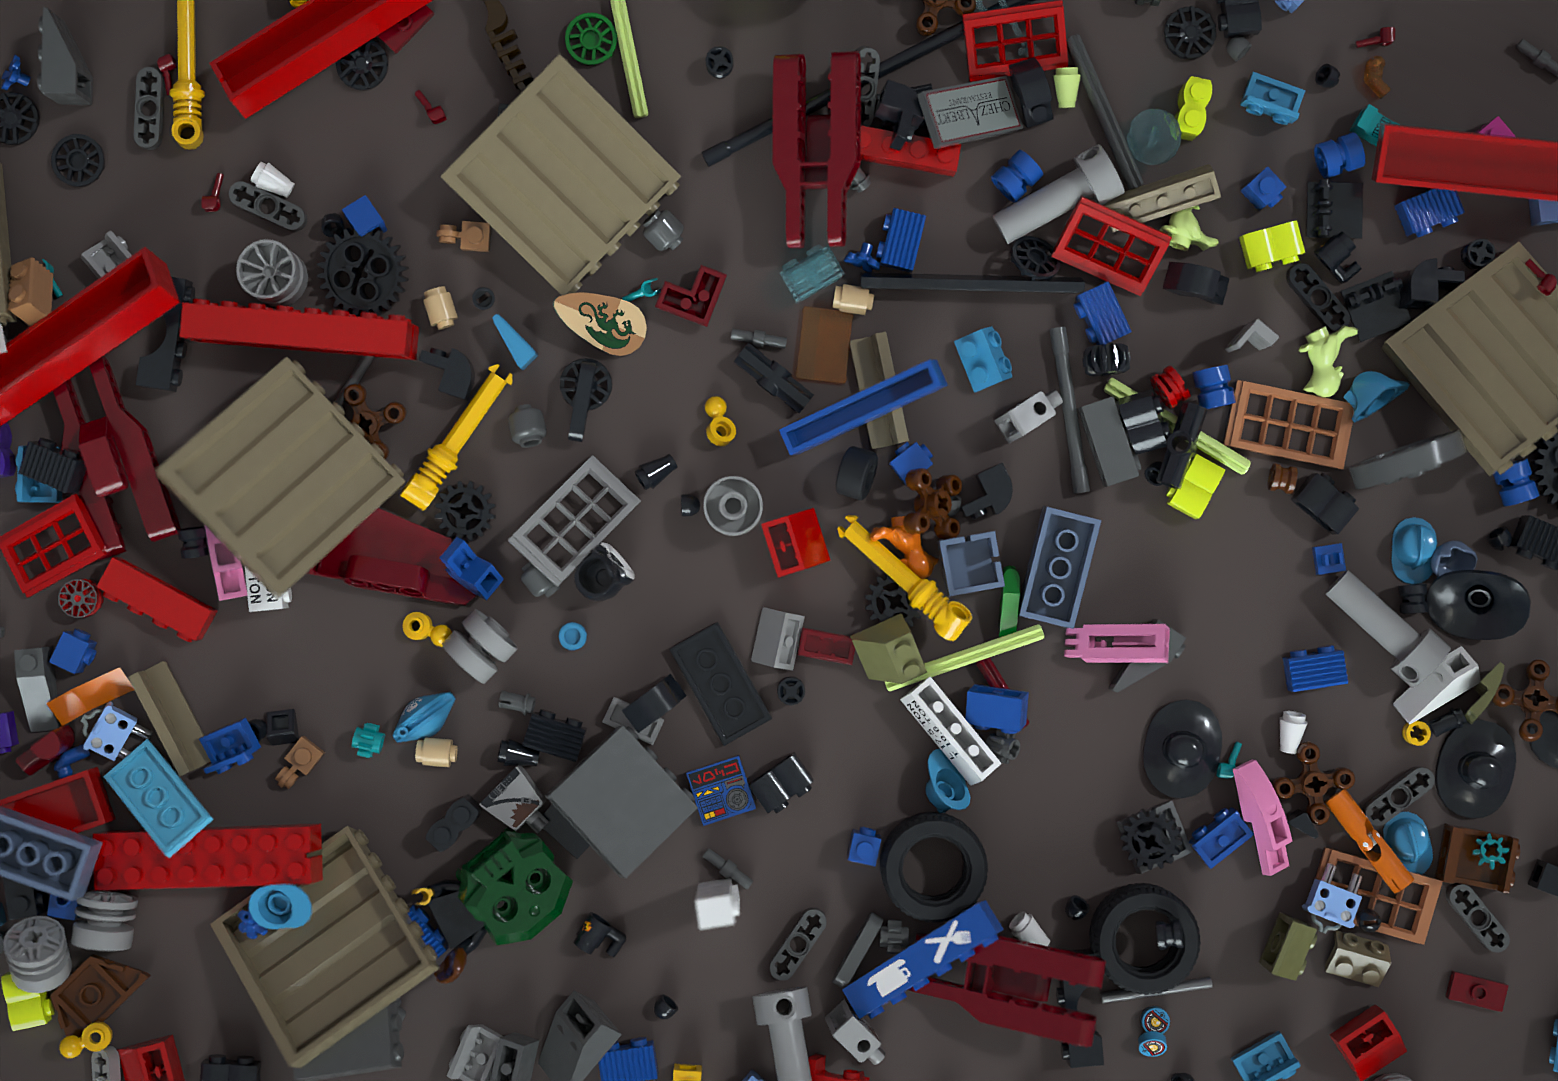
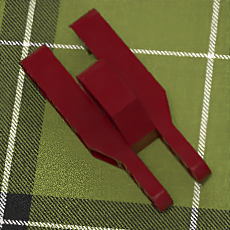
M859 51L831 52V74H828V80L831 82V102H828V108L831 110V115H809L807 117V148L804 54L774 56L773 166L786 190V242L788 248H804L806 189H828V244L830 247H844L846 245L847 192L861 165V57Z
M105 356L100 357L89 365L106 413L105 417L86 423L71 378L53 390L65 424L61 450L69 448L80 452V458L84 460L87 469L80 491L73 494H77L82 499L106 547L107 555L99 560L127 551L125 550V543L120 531L123 528L116 520L111 505L114 502L112 497L108 495L127 489L128 480L145 530L152 542L178 534L177 530L181 529L167 485L156 475V470L160 465L148 430L125 408L112 368Z
M916 933L915 943L929 934ZM998 936L999 939L984 948L980 944L973 950L976 954L965 960L968 961L964 985L928 977L929 984L917 991L913 987L909 989L912 992L954 1001L981 1023L1078 1046L1091 1047L1096 1016L1037 1001H1048L1052 978L1069 981V985L1073 986L1082 984L1101 989L1106 960Z

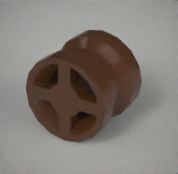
M1273 463L1268 477V490L1276 491L1280 489L1286 494H1292L1297 481V467L1283 468L1280 464Z

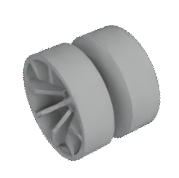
M259 240L250 244L241 253L237 262L236 271L240 285L246 292L266 305L272 307L291 305L303 295L307 287L308 272L304 262L295 253L277 241Z
M728 476L719 479L711 485L705 495L703 507L707 521L715 530L725 535L737 536L749 532L757 525L762 515L763 502L759 490L752 482L742 477Z
M474 609L462 622L464 628L471 636L467 637L462 632L454 630L442 643V646L465 671L479 682L485 684L498 671L495 663L490 658V654L499 661L506 662L518 650V647L509 638V633L490 616L487 617L478 609Z

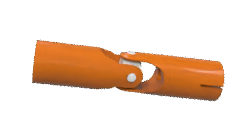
M1347 790L1338 791L1324 802L1347 833L1357 842L1358 847L1394 894L1400 892L1415 880L1378 831L1373 828L1368 817ZM1375 844L1379 845L1381 854L1371 850Z

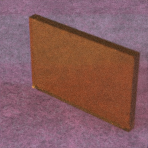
M804 306L802 310L803 322L798 367L795 373L796 378L845 384L847 380L846 372L852 319L854 318L853 313Z

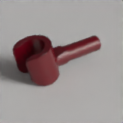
M1394 27L1380 28L1379 37L1355 41L1356 48L1373 44L1389 46L1395 39L1396 29Z
M167 54L158 59L157 65L163 73L166 94L170 96L169 90L173 89L169 71L176 69L177 64L173 55Z
M420 90L415 92V96L424 106L433 124H439L447 120L441 105L432 108L430 102Z
M217 173L212 196H202L201 205L205 212H216L221 207L219 194L224 177L221 173Z
M1531 259L1526 261L1525 264L1541 280L1537 285V289L1546 296L1551 295L1556 288V277L1552 274H1545Z

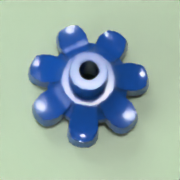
M15 54L9 65V71L5 70L2 74L1 79H4L1 89L8 90L16 82L27 86L31 79V76L21 72L20 58Z
M862 243L860 252L855 254L848 252L844 259L845 263H852L851 265L855 267L862 266L865 272L871 273L872 269H880V263L870 256L873 246L869 243Z
M249 904L247 911L240 910L238 917L242 922L239 924V930L243 933L247 932L248 938L256 939L258 933L263 936L268 932L267 928L260 926L252 918Z

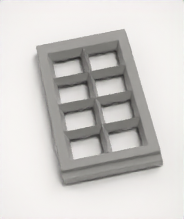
M592 455L508 541L558 587L591 553L590 551L601 543L641 500ZM588 473L604 487L592 500L577 486ZM571 490L587 503L576 516L560 503ZM607 492L623 505L612 517L608 516L596 504ZM555 507L570 520L559 533L544 520ZM591 508L607 522L595 535L579 521ZM538 524L554 537L543 550L527 537ZM574 525L590 539L579 551L574 549L563 538ZM557 542L573 555L562 568L546 555Z

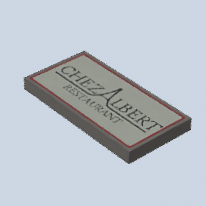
M1007 76L923 91L917 95L935 149L1018 132L1023 129Z

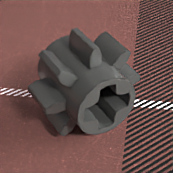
M997 729L996 733H991L988 736L986 745L1001 763L1009 764V759L1014 760L1018 756L1020 742L1014 739L1016 733L1006 734L1001 732V729Z
M888 920L887 926L880 927L879 946L887 947V954H899L901 948H908L909 927H901L902 920Z

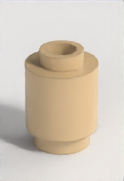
M843 284V287L836 286L833 308H838L839 312L865 315L866 310L872 311L874 294L869 293V288H862L861 286Z
M445 286L424 292L425 299L423 302L431 326H437L438 330L454 326L453 321L458 319L451 294L446 291Z
M425 737L424 740L417 741L416 762H422V765L450 767L451 762H456L458 746L453 745L452 739Z

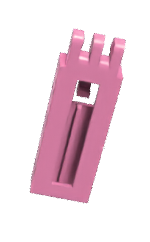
M1166 624L1083 625V628H1066L1065 635L1076 636V639H1065V646L1075 647V650H1064V657L1081 658L1086 663H1168L1170 628ZM1096 637H1114V642H1112L1113 648H1107L1105 640L1096 642Z

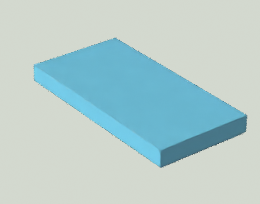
M148 739L103 776L162 852L169 858L214 820Z

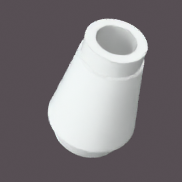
M263 162L258 164L250 180L256 184L255 187L286 198L289 197L295 186V183L291 182L273 165Z
M1294 711L1283 712V717H1280V751L1290 754L1297 753V748L1308 724L1305 721V714Z
M1024 911L1020 912L1009 924L1012 935L1022 941L1048 946L1050 943V939L1047 938L1031 914H1026Z

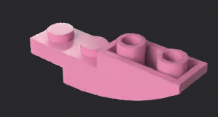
M205 526L219 601L248 596L242 563Z
M1252 759L1233 768L1243 821L1252 822L1262 875L1272 876L1289 866L1285 845L1292 842V837L1284 810L1271 782L1258 762Z

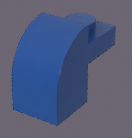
M456 537L440 556V560L447 567L445 571L454 580L485 600H488L504 580L491 563L476 556L468 544L459 537Z

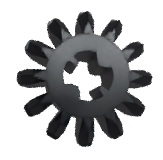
M1124 344L1094 345L1083 351V367H1085V374L1089 376L1119 375L1130 369V353L1128 346Z

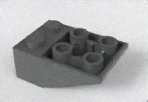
M43 8V16L39 18L42 45L38 47V57L40 62H42L41 73L38 74L37 78L38 88L42 94L58 104L92 105L93 76L68 26L63 19L51 10Z
M574 990L555 1013L538 1064L551 1081H583L622 1034L594 1000Z

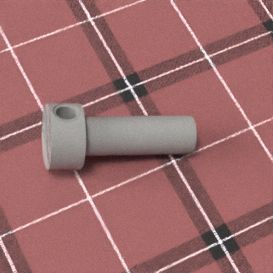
M1100 144L1074 157L1077 169L992 215L1007 244L1074 209L1081 196L1088 199L1093 198L1095 202L1104 205L1125 193L1116 169Z
M1349 570L1345 571L1325 592V595L1396 658L1390 669L1411 688L1425 680L1442 663L1451 650V647L1430 628L1421 634L1415 631Z
M806 986L752 996L757 1025L768 1024L778 1081H812L801 1019L812 1015L808 988ZM780 999H787V1010L778 1013L776 1010L777 1002Z

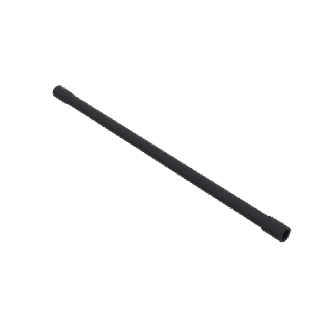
M1002 0L982 11L1025 5L1036 0ZM963 21L880 62L878 79L964 36ZM864 70V73L861 72V74L871 76V73H868L866 70ZM862 80L861 88L870 83L867 80ZM831 88L806 100V116L827 106L828 102H831ZM773 117L727 141H722L702 151V156L708 167L772 134Z

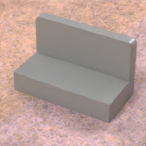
M1256 319L1245 324L1225 350L1228 353L1237 350L1246 341H1249L1258 350H1262L1272 346L1279 336L1262 321Z
M764 607L761 612L751 661L793 671L805 616Z

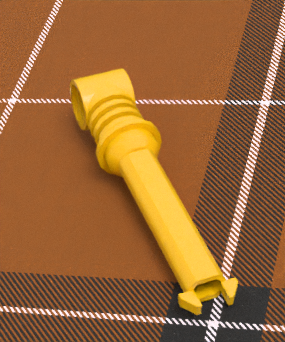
M177 0L178 81L173 84V89L169 90V95L175 103L173 104V109L175 110L173 111V116L175 118H173L171 131L179 146L192 150L199 147L203 142L202 119H200L202 117V112H200L202 105L200 104L205 97V91L201 90V85L196 81L195 0ZM191 127L195 130L192 138H181L183 129Z
M496 364L488 367V370L491 371L443 442L436 444L433 449L428 448V456L426 458L429 461L422 463L424 468L419 467L420 474L415 473L403 488L400 496L422 511H425L439 491L437 485H442L441 479L447 478L445 473H450L458 468L456 466L458 462L457 454L507 383L509 385L512 384L511 373L508 374L505 380L495 374L500 365Z
M847 515L845 519L851 525L847 530L842 526L837 528L840 538L846 537L906 591L912 608L924 609L923 613L925 615L929 613L928 618L930 620L934 618V628L940 636L950 641L956 640L972 620V614L968 608L956 601L948 603L949 598L947 596L943 598L944 594L942 592L938 593L939 589L936 587L934 580L920 579L881 542L872 541L869 538L871 533L856 521L858 519L857 516Z

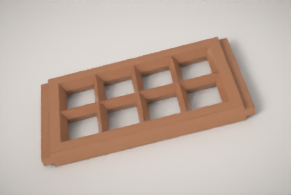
M1236 380L1234 389L1236 403L1231 404L1223 445L1343 470L1354 413L1353 407L1348 402ZM1250 393L1268 396L1263 417L1246 413ZM1274 398L1291 401L1287 422L1270 418ZM1297 403L1315 406L1311 426L1293 423ZM1321 408L1338 411L1335 431L1317 428ZM1245 419L1262 422L1258 442L1241 439ZM1268 424L1286 427L1282 447L1265 444ZM1292 428L1309 432L1306 452L1288 449ZM1316 433L1333 437L1329 457L1312 454Z
M1324 847L1315 879H1322L1327 863L1336 866L1337 861L1354 865L1352 875L1354 873L1359 874L1361 868L1377 871L1366 858ZM1409 871L1415 879L1413 883L1424 885L1419 906L1402 901L1405 888L1397 893L1395 899L1378 894L1382 883V877L1379 873L1377 874L1372 892L1358 888L1357 894L1370 897L1367 909L1374 910L1376 900L1394 904L1388 924L1381 922V926L1376 932L1418 944H1425L1443 881ZM1331 881V885L1344 890L1348 889V885ZM1323 889L1320 891V895H1323ZM1349 899L1346 901V906L1349 905ZM1400 906L1417 911L1411 931L1394 926ZM1355 915V918H1354V921H1353V923L1355 924V926H1358V924H1357V915ZM1364 921V925L1375 924L1376 921Z

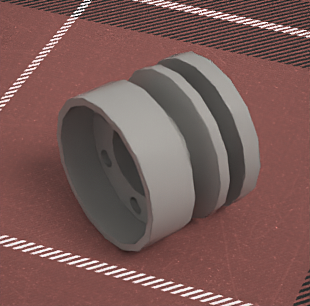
M95 890L86 891L83 897L76 900L82 906L75 908V914L87 918V920L73 923L71 943L73 945L101 951H122L132 947L134 928L122 922L136 918V912L130 909L138 906L137 897L118 891Z
M46 916L25 918L14 924L6 933L3 941L4 952L9 964L12 981L19 989L29 993L47 992L60 986L69 977L72 969L71 956L64 928L57 920Z

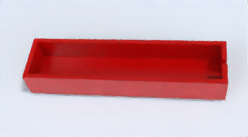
M308 0L209 64L221 82L230 101L246 119L433 0Z
M1380 123L1371 179L1378 183L1558 201V141Z
M144 247L49 313L47 317L42 318L6 343L7 352L0 354V426L180 303L167 264L148 248Z
M193 299L192 304H182L180 337L198 343L417 360L419 327L412 324L411 319H406L405 316L388 315V319H384V317H380L375 313L361 312L360 317H356L354 314H349L350 312L341 310H332V315H329V313L315 308H304V313H302L300 310H295L294 307L276 306V310H273V308L266 307L263 304L248 303V308H246V306L230 301H221L220 306H218L219 304L210 303L209 300Z
M98 767L0 800V806L75 833L115 820Z
M321 823L204 827L170 858L162 852L145 829L109 830L93 834V839L103 842L94 866V890L313 884L323 880L322 855H314L307 858L308 852L322 849Z

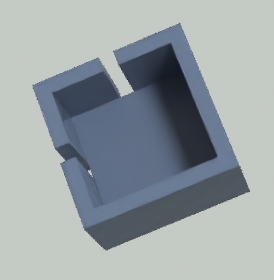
M995 531L968 535V541L966 542L965 537L937 541L947 596L1005 586L1001 562H992L991 557L999 556Z

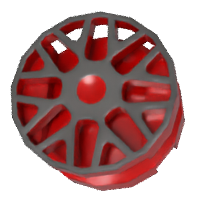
M1170 365L1164 368L1163 373L1160 375L1155 374L1150 377L1151 385L1156 394L1160 395L1163 404L1170 410L1178 406L1179 401L1182 400L1184 402L1191 397L1189 389H1185V382Z
M73 579L61 587L58 594V603L61 610L68 616L73 618L90 617L96 614L102 607L104 601L103 593L96 587L98 584L95 581Z

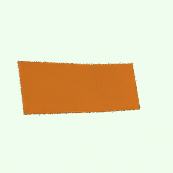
M119 667L67 691L46 704L60 724L64 726L86 712L133 691L134 688Z

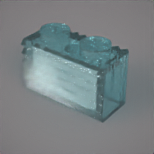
M819 244L806 252L808 257L798 262L795 258L782 266L784 271L780 272L779 276L796 304L844 277L845 273L829 245L822 248Z

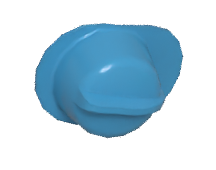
M1416 517L1407 518L1397 525L1393 533L1392 568L1396 576L1405 583H1422L1433 573L1430 562L1432 555L1437 549V538L1431 524L1424 519Z
M941 749L933 750L927 761L930 775L925 790L927 798L937 808L939 813H945L950 809H966L970 804L971 797L964 777Z
M1400 812L1385 824L1383 829L1384 840L1408 871L1424 874L1433 860V850L1427 827L1424 821L1416 814Z
M268 885L258 888L252 894L249 901V911L252 918L260 926L267 929L296 928L303 926L309 921L312 914V905L307 894L295 885Z

